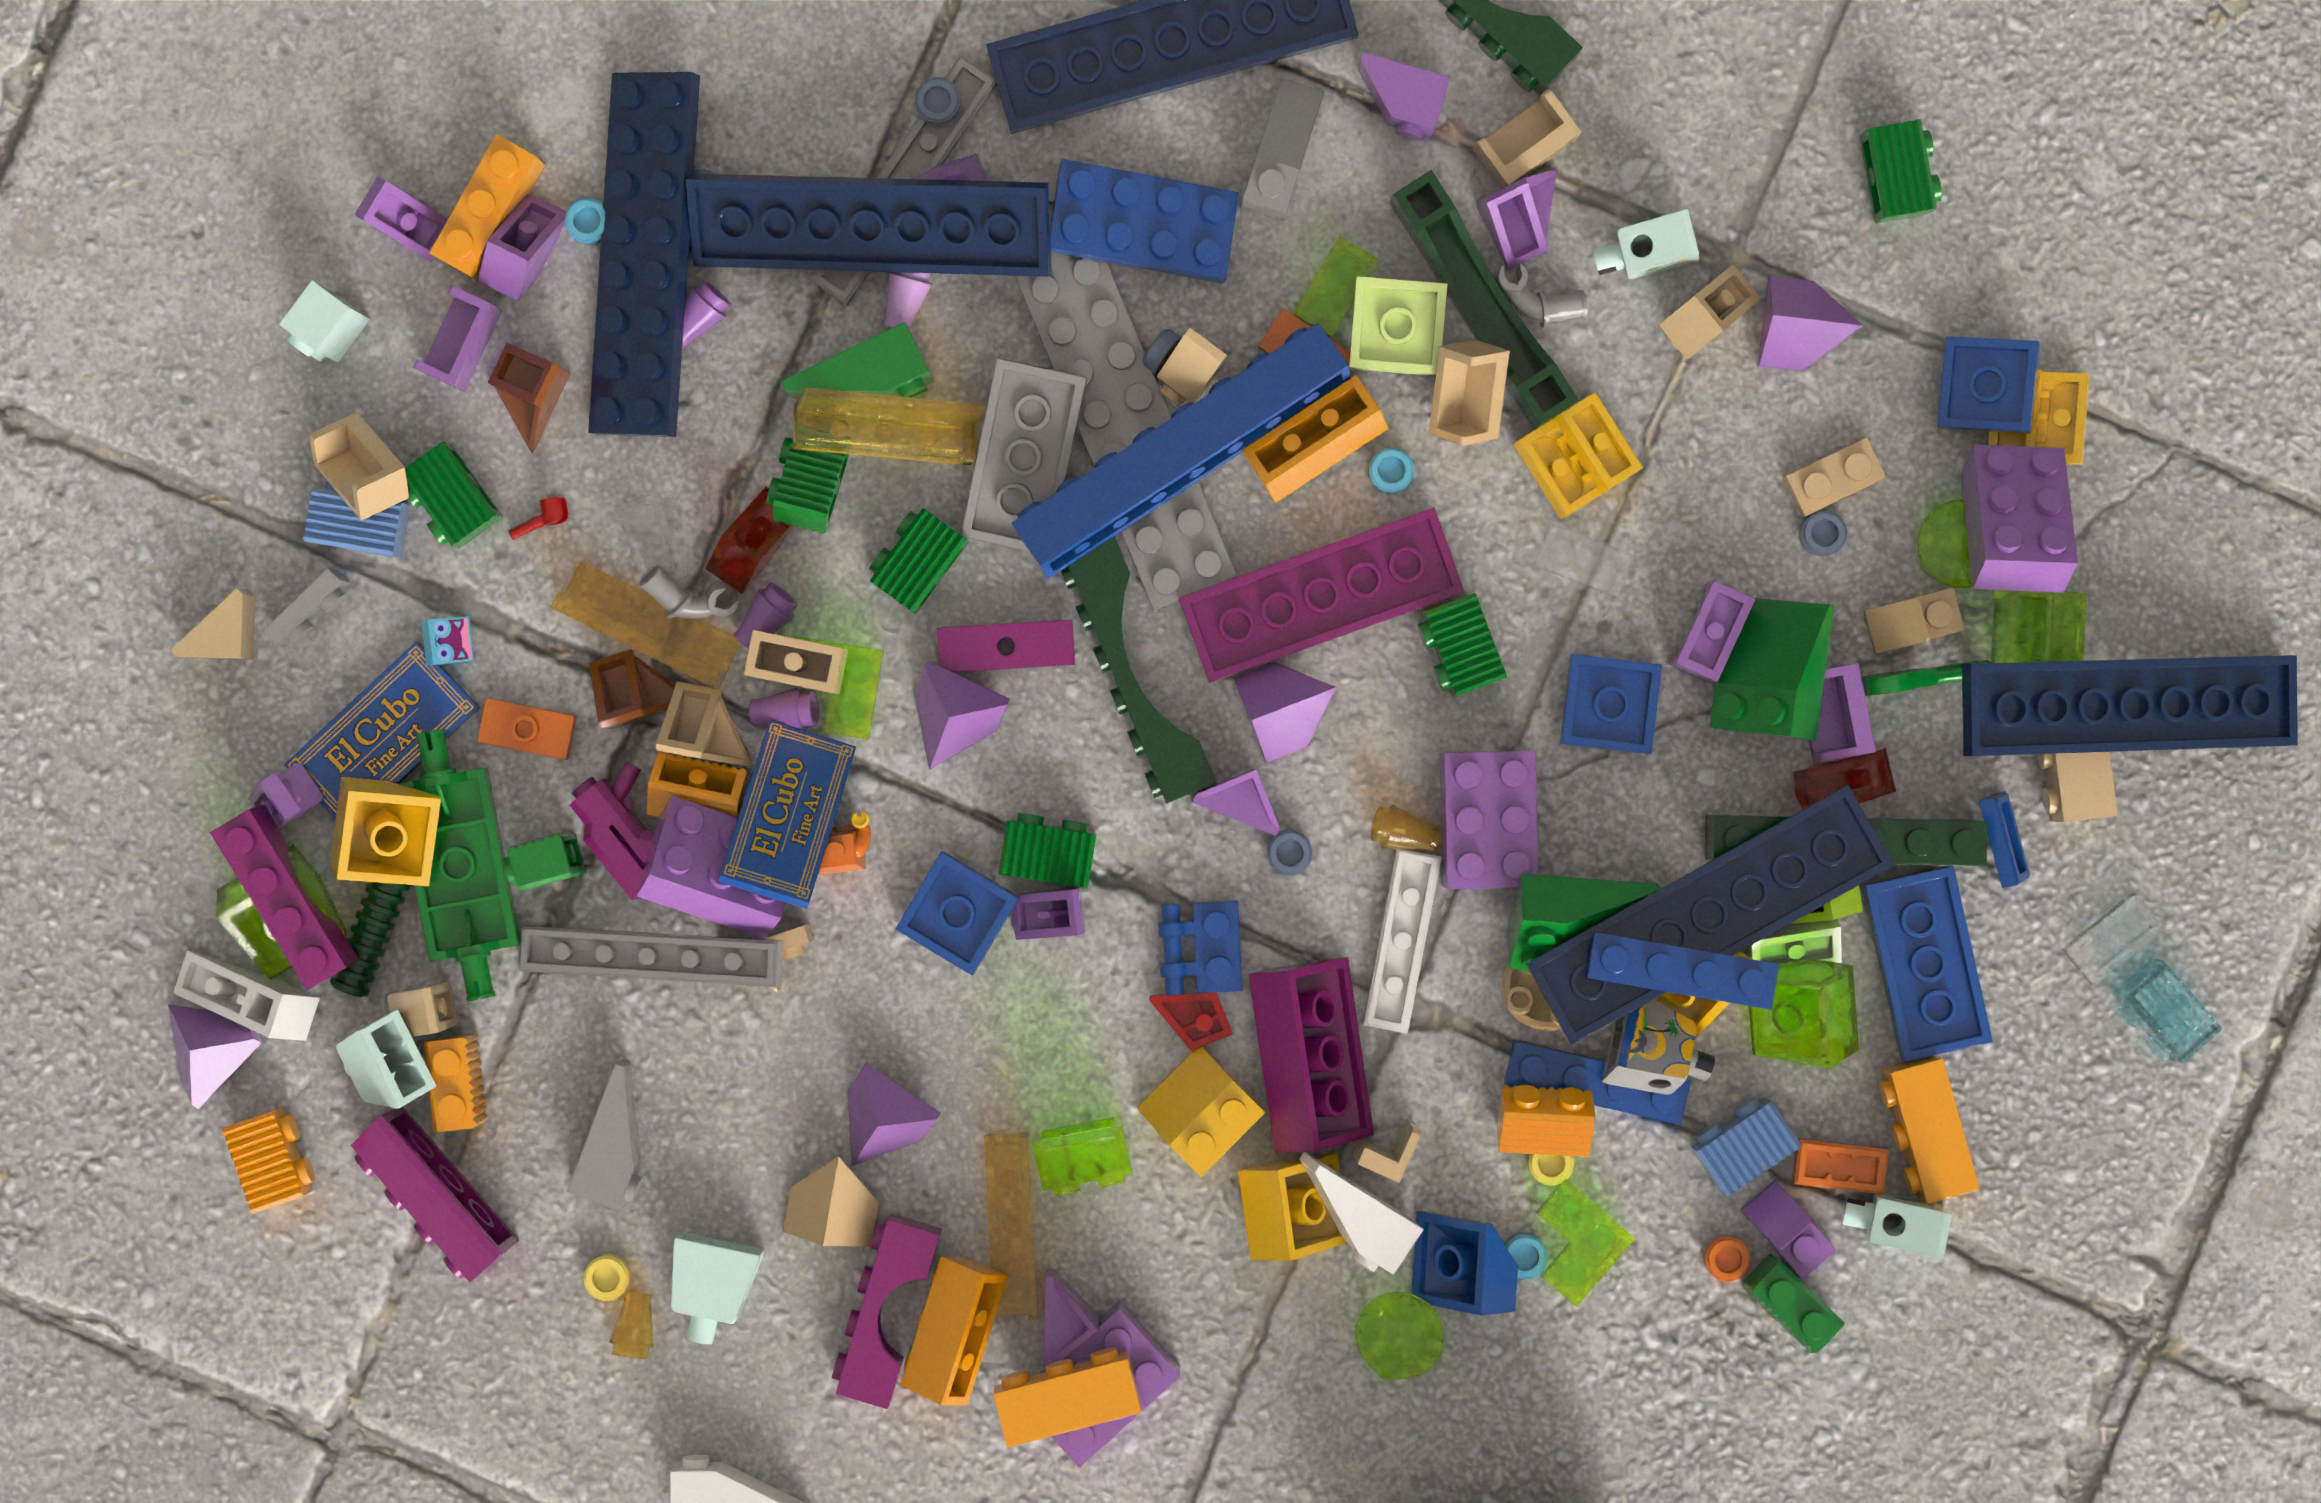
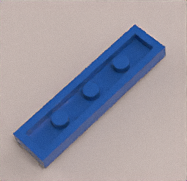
M1593 932L1586 978L1772 1010L1779 964Z
M1513 1040L1504 1084L1511 1087L1515 1085L1517 1087L1520 1085H1530L1537 1089L1544 1087L1547 1090L1551 1087L1555 1090L1574 1087L1583 1092L1588 1089L1593 1092L1595 1106L1681 1125L1691 1081L1686 1079L1675 1092L1668 1095L1610 1085L1601 1082L1605 1060Z

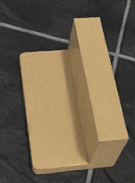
M1406 1119L1392 1151L1362 1138L1357 1140L1352 1155L1358 1165L1400 1183L1422 1132L1414 1122Z

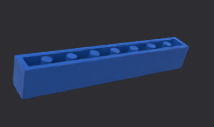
M1319 323L1309 329L1306 327L1300 328L1285 340V345L1271 354L1265 352L1252 359L1247 365V369L1236 377H1226L1215 383L1210 388L1209 394L1196 403L1188 402L1178 407L1172 413L1171 419L1157 428L1149 427L1141 431L1133 439V444L1121 452H1111L1100 458L1094 466L1095 469L1081 478L1072 477L1063 482L1057 488L1056 494L1042 503L1034 502L1025 507L1019 513L1018 519L1012 522V525L1046 578L1049 579L1241 454L1244 448L1351 378L1349 366Z

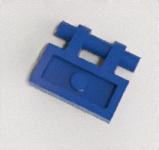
M1238 900L1193 903L1194 921H1180L1179 904L1161 905L1162 922L1158 923V936L1163 937L1164 963H1160V976L1165 977L1166 995L1184 994V976H1196L1197 993L1243 991ZM1194 935L1196 961H1182L1181 936Z

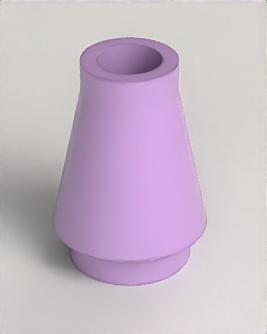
M889 272L884 325L893 328L905 322L909 330L911 329L912 322L932 286V283H929L931 273Z

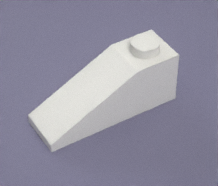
M194 951L186 952L173 992L268 1038L304 1041L307 1039L320 999L286 982Z
M1303 1152L1299 1159L1343 1239L1356 1250L1352 1257L1373 1272L1380 1266L1394 1275L1424 1229L1407 1214L1307 1152Z
M707 1455L682 1457V1462H676L670 1471V1503H805L722 1461L710 1462V1457Z

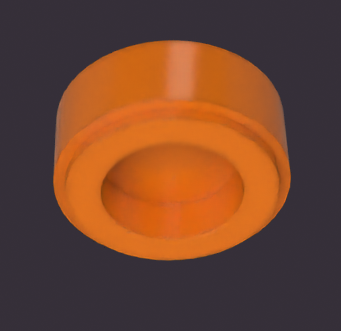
M1717 1236L1707 1244L1704 1250L1703 1259L1705 1267L1720 1281L1733 1282L1739 1280L1749 1270L1751 1264L1749 1249L1740 1239L1734 1236Z

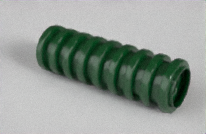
M373 882L372 885L368 884L365 890L368 892V896L361 899L360 904L363 906V909L356 912L355 917L358 919V922L350 927L351 932H353L352 937H347L359 961L339 972L337 976L331 977L329 982L333 985V988L356 997L369 995L370 990L367 988V985L375 980L372 972L380 967L377 959L385 954L382 946L390 941V937L387 935L388 931L394 930L396 925L392 922L393 918L399 917L401 912L397 909L398 905L404 904L406 898L402 896L403 892L409 891L411 885Z

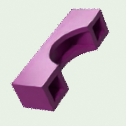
M265 805L248 809L210 832L306 990L323 983L359 961L358 956L337 922L326 916L316 906L301 885L289 859L288 842Z
M892 1213L887 1219L886 1224L877 1223L870 1249L877 1250L878 1253L873 1268L864 1267L857 1292L865 1294L860 1311L851 1310L844 1335L852 1337L847 1354L839 1352L831 1377L839 1381L836 1394L888 1409L904 1357L889 1344L881 1326L882 1304L885 1298L898 1286L912 1280L927 1279L942 1228Z

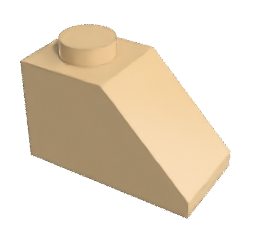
M1732 264L1659 324V326L1667 335L1670 344L1688 360L1756 304L1761 297Z
M1190 327L1157 375L1156 382L1162 385L1158 392L1177 407H1180L1183 403H1196L1224 367L1227 355Z

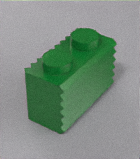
M1921 119L1872 127L1860 135V143L1875 224L1928 215L1936 210V202L1941 201L1942 197L1941 183L1938 175H1931L1928 157H1932L1934 153L1933 139L1929 130L1923 131Z
M800 425L796 426L793 438L785 437L779 457V463L785 464L781 479L772 478L767 495V504L773 505V520L783 522L786 525L800 526L813 532L818 531L821 534L827 532L850 455V438Z
M445 441L440 442L436 447L405 468L409 494L408 500L416 509L420 506L425 508L432 518L427 523V526L442 546L449 542L452 547L460 549L503 518L451 444Z
M924 508L921 509L918 515L912 511L907 514L895 532L901 536L900 540L892 551L884 547L869 567V570L875 573L870 582L914 614L919 612L920 608L969 542Z
M1476 593L1421 613L1424 622L1417 624L1418 630L1426 649L1435 648L1440 664L1433 666L1443 692L1450 689L1452 696L1457 697L1507 678Z
M1019 812L1016 821L1007 820L998 874L1088 889L1097 836L1095 833L1088 832L1089 824L1062 820L1061 828L1043 825L1044 816Z
M572 831L555 833L554 835L519 843V845H512L507 851L508 857L503 858L508 881L510 884L516 883L519 891L586 874V867L578 838Z
M1771 1253L1742 1281V1288L1810 1353H1818L1845 1324Z

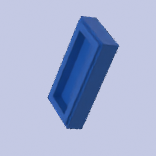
M2006 791L1991 794L1979 800L1983 819L1987 821V834L2002 888L2019 885L2028 879L2030 872L2009 794Z

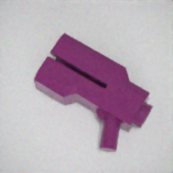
M625 761L613 785L607 779H601L597 782L592 776L571 793L575 800L569 806L585 824L584 842L633 901L640 898L636 895L654 830H648L631 810L633 803L628 794L641 769Z

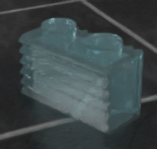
M2150 959L2112 993L2120 1003L2115 1007L2119 1015L2133 1028L2137 1025L2141 1026L2143 1031L2149 1036L2145 1041L2146 1045L2163 1062L2167 1059L2180 1064L2187 1062L2188 1058L2194 1056L2195 1052L2199 1051L2202 1046L2206 1045L2209 1040L2213 1039L2223 1029L2164 960Z

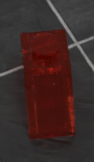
M767 487L759 493L721 535L705 568L741 594L764 571L794 527L791 524L786 525L783 522L773 520V505L767 504L769 491Z
M1886 748L1878 749L1873 753L1816 764L1792 772L1795 782V796L1800 802L1801 810L1847 785L1851 788L1859 804L1896 792Z

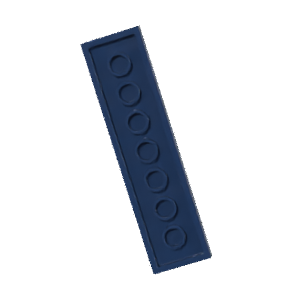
M1143 0L986 44L1010 133L1015 134L1358 38L1359 34L1349 0Z
M693 72L612 73L603 201L605 222L600 246L588 433L647 437H676L690 238L685 179L690 173H694L700 75Z
M690 173L685 179L693 266L1048 277L1052 271L1048 182Z
M2297 655L1962 664L1963 756L2298 745Z
M1847 785L1527 962L1525 965L1566 1038L1572 1045L1666 993L1664 991L1586 978L1593 932L1733 956L1895 865L1851 788Z

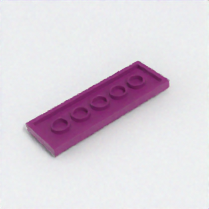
M1435 507L1188 594L1180 597L1179 600L1207 680L1211 683L1464 593V589Z

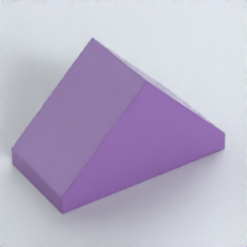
M1080 887L1016 894L1020 897L1012 910L1016 940L1076 936L1085 933Z

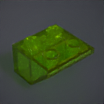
M1995 590L1991 662L2084 661L2087 594L2071 591L2061 593Z

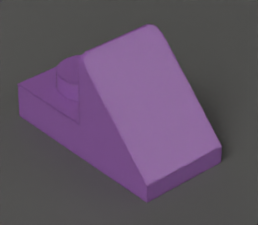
M379 176L375 179L354 214L381 233L430 262L433 261L434 256L429 252L448 220Z
M296 763L278 775L274 772L261 780L247 799L253 807L265 805L281 831L323 800V794L303 765Z
M1775 1180L1741 1209L1802 1280L1836 1251L1833 1245L1813 1224L1812 1218Z

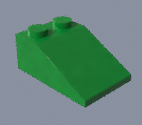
M903 322L780 382L784 390L793 399L895 401L902 398L904 403H908L929 392L927 385L933 383L934 380L907 324Z
M1754 598L1755 602L1718 682H1715L1710 728L1816 741L1834 605Z
M1521 874L1508 922L1509 969H1519L1530 973L1525 965L1527 962L1659 890L1658 884Z

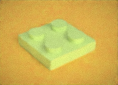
M1356 276L1349 369L1436 376L1439 346L1443 345L1447 283Z

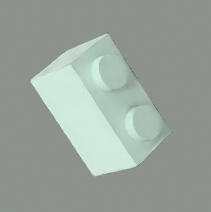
M312 280L279 325L291 333L286 341L305 355L312 356L319 362L324 357H328L339 363L370 319L337 294Z

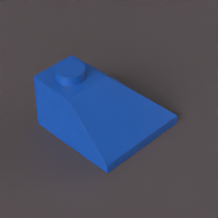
M1417 1211L1416 1223L1424 1230L1414 1245L1411 1301L1480 1316L1515 1312L1518 1265L1493 1224L1426 1211Z

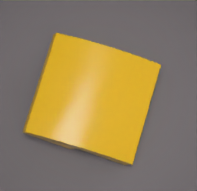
M2038 369L2031 434L1989 431L1988 445L2064 448L2066 464L2083 465L2090 383L2089 373L2043 372L2041 369Z
M1596 392L1513 444L1560 520L1643 469Z

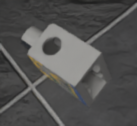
M1652 1000L1614 1021L1601 1082L1668 1095L1675 1092L1686 1081L1688 1075L1707 1081L1714 1068L1715 1056L1694 1049L1697 1025L1693 1020Z

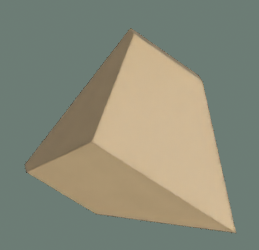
M677 681L656 742V750L753 767L721 697L722 690Z
M838 1156L791 1186L783 1232L822 1246L870 1247L876 1228L880 1201L871 1194Z

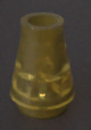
M1391 805L1389 808L1380 806L1376 811L1371 827V841L1380 843V847L1386 849H1413L1434 852L1441 835L1440 826L1431 824L1395 805Z
M625 1291L624 1302L609 1343L613 1344L612 1355L648 1359L649 1348H654L651 1311L652 1294Z

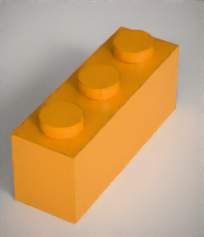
M496 134L429 253L441 262L479 282L478 278L487 240L526 195L531 193L546 165L535 155Z
M1355 375L1244 448L1242 452L1273 501L1277 503L1389 428L1380 408L1357 375Z
M1934 1055L1881 1068L1884 1081L1878 1083L1879 1091L1885 1107H1892L1896 1124L1891 1125V1134L1897 1150H1904L1908 1168L1903 1169V1176L1909 1193L1911 1195L1916 1194L1918 1199L1926 1204L1979 1190V1184L1944 1059Z
M940 1256L938 1266L932 1275V1285L924 1310L918 1319V1330L912 1349L905 1361V1371L900 1386L939 1405H968L1006 1285L1007 1275L969 1258Z
M1116 1347L1106 1348L1091 1353L1090 1361L1073 1365L1072 1359H1065L1046 1365V1372L1028 1376L1027 1371H1018L1001 1377L1002 1384L995 1385L993 1396L1007 1448L1142 1413V1403L1128 1351L1118 1353Z

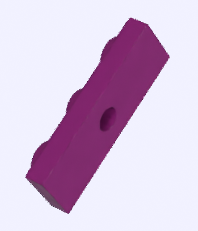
M1073 620L937 628L939 666L953 673L1075 665ZM1004 638H1010L1015 643V649L1010 655H1002L998 650V644Z

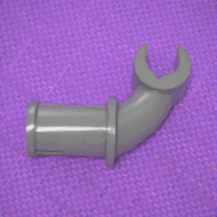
M1521 263L1516 269L1517 284L1507 281L1504 276V266L1501 267L1495 278L1506 298H1509L1511 303L1522 314L1539 322L1542 328L1548 327L1549 322L1579 318L1586 319L1588 316V304L1584 290L1545 296L1544 292H1538L1537 295H1534L1526 287L1529 274Z
M659 564L651 567L638 583L642 589H645L665 609L664 615L668 619L674 617L697 619L714 614L725 617L733 614L739 603L737 592H734L727 600L721 601L716 599L718 595L727 589L724 579L712 582L706 590V595L695 597L690 589L683 590Z

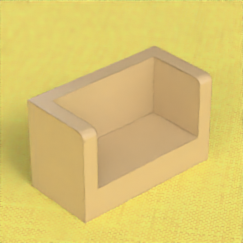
M1548 89L1529 108L1486 139L1483 137L1477 141L1472 150L1500 189H1503L1527 177L1575 142L1582 131L1552 90Z
M1478 340L1439 346L1429 428L1430 435L1463 446L1498 439L1509 350Z
M358 412L310 434L314 466L361 521L409 498L405 466Z

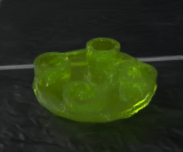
M1950 500L1932 508L1928 516L1923 520L1917 536L1920 566L1924 573L1932 576L1939 583L1954 588H1972L1964 501Z
M1391 1292L1376 1297L1364 1307L1355 1324V1340L1361 1357L1385 1381L1407 1379L1423 1374L1435 1365L1443 1351L1445 1332L1440 1316L1427 1301L1414 1294Z

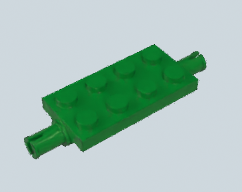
M445 729L415 734L416 739H418L424 774L420 775V780L400 783V785L437 795L441 798L429 886H414L429 962L455 958L456 962L461 963L467 994L466 1000L468 1002L496 996L493 990L487 956L491 955L492 950L520 945V934L510 882L506 876L503 864L505 855L488 767L456 773V768L451 769L444 735Z

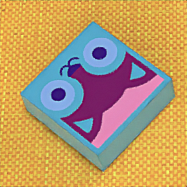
M469 616L421 621L426 666L475 661Z

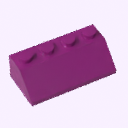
M1348 957L1282 966L1248 974L1275 1153L1316 1152L1374 1135Z
M403 1106L380 1115L350 1145L357 1153L354 1158L360 1168L370 1176L376 1175L387 1187L384 1193L388 1200L397 1209L403 1210L405 1208L416 1221L414 1228L428 1244L436 1243L446 1255L443 1259L444 1263L456 1277L460 1279L465 1277L469 1283L472 1282L519 1241L515 1234Z

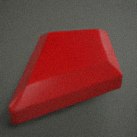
M1217 993L1162 994L1149 997V1001L1191 1051L1233 1035Z

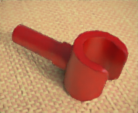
M551 497L540 500L542 515L535 516L508 531L510 537L515 540L537 528L566 522L569 516L566 499L564 497Z

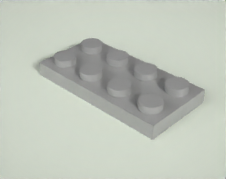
M997 358L961 536L1028 551L1012 522L1018 519L1019 513L1028 505L1034 502L1042 503L1055 495L1057 488L1066 481L1087 376Z

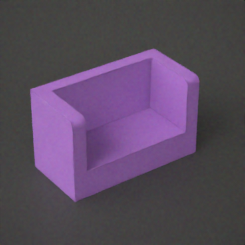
M451 285L448 294L454 297L449 310L424 363L416 360L413 368L465 392L502 310L481 298Z
M1715 580L1705 583L1702 590L1705 592V596L1678 654L1672 656L1669 662L1670 666L1707 683L1718 682L1755 602L1754 598Z
M1859 663L1826 668L1817 739L1816 741L1809 740L1813 762H1827L1876 752Z

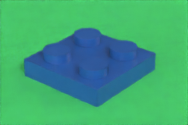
M1946 336L1937 426L1946 429L2031 434L2040 342Z
M1570 654L1560 744L1652 754L1662 665Z
M941 851L895 929L973 976L1020 897L948 853Z

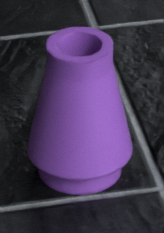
M705 280L698 287L692 286L685 298L682 347L685 349L692 341L727 316L725 311L731 305L729 300L718 289Z
M769 583L765 589L758 590L741 626L734 634L735 638L749 649L753 630L771 634L776 633L795 617L793 611L798 606L797 602L782 588Z
M798 687L761 699H752L749 704L750 721L753 726H768L769 720H773L806 731L808 727L817 726L819 705L817 695L814 690L805 691L803 687Z

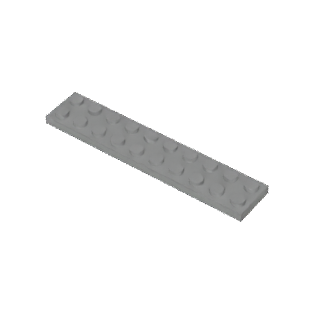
M1060 162L1012 181L1048 182L1050 224ZM1051 252L1052 271L1048 277L1015 276L1053 369L1087 376L1077 427L1093 466H1095L1100 458L1111 452H1121L1133 444V439L1141 431L1149 427H1159L1170 420L1171 415L1163 396L1158 392L1160 389L1153 372L1143 365L1144 350L1108 263ZM1198 482L1121 531L1154 612L1179 602L1180 597L1237 577Z

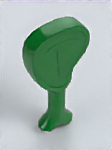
M1974 660L1951 665L1862 676L1865 696L1882 695L1962 681V664L1992 662L1989 660Z

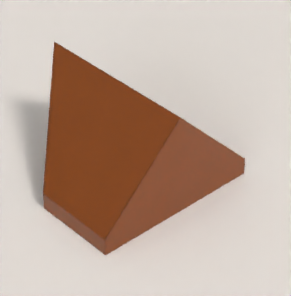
M506 343L488 384L495 387L525 443L533 454L571 373L548 360Z
M632 649L589 662L597 719L601 729H614L667 711L675 685L635 656Z

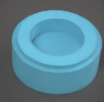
M581 198L574 201L568 207L565 214V227L568 233L581 244L595 245L601 242V234L604 231L605 222L603 204L593 198Z
M1393 447L1377 452L1371 459L1368 467V476L1372 485L1377 490L1388 494L1398 493L1410 484L1414 475V465L1410 456L1403 450Z
M1520 1232L1510 1236L1505 1241V1246L1518 1265L1517 1278L1524 1280L1532 1279L1542 1273L1547 1264L1548 1254L1545 1245L1537 1236L1527 1232Z

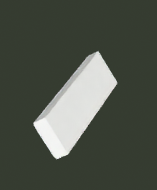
M1396 848L1364 1013L1363 1025L1408 1034L1441 856Z

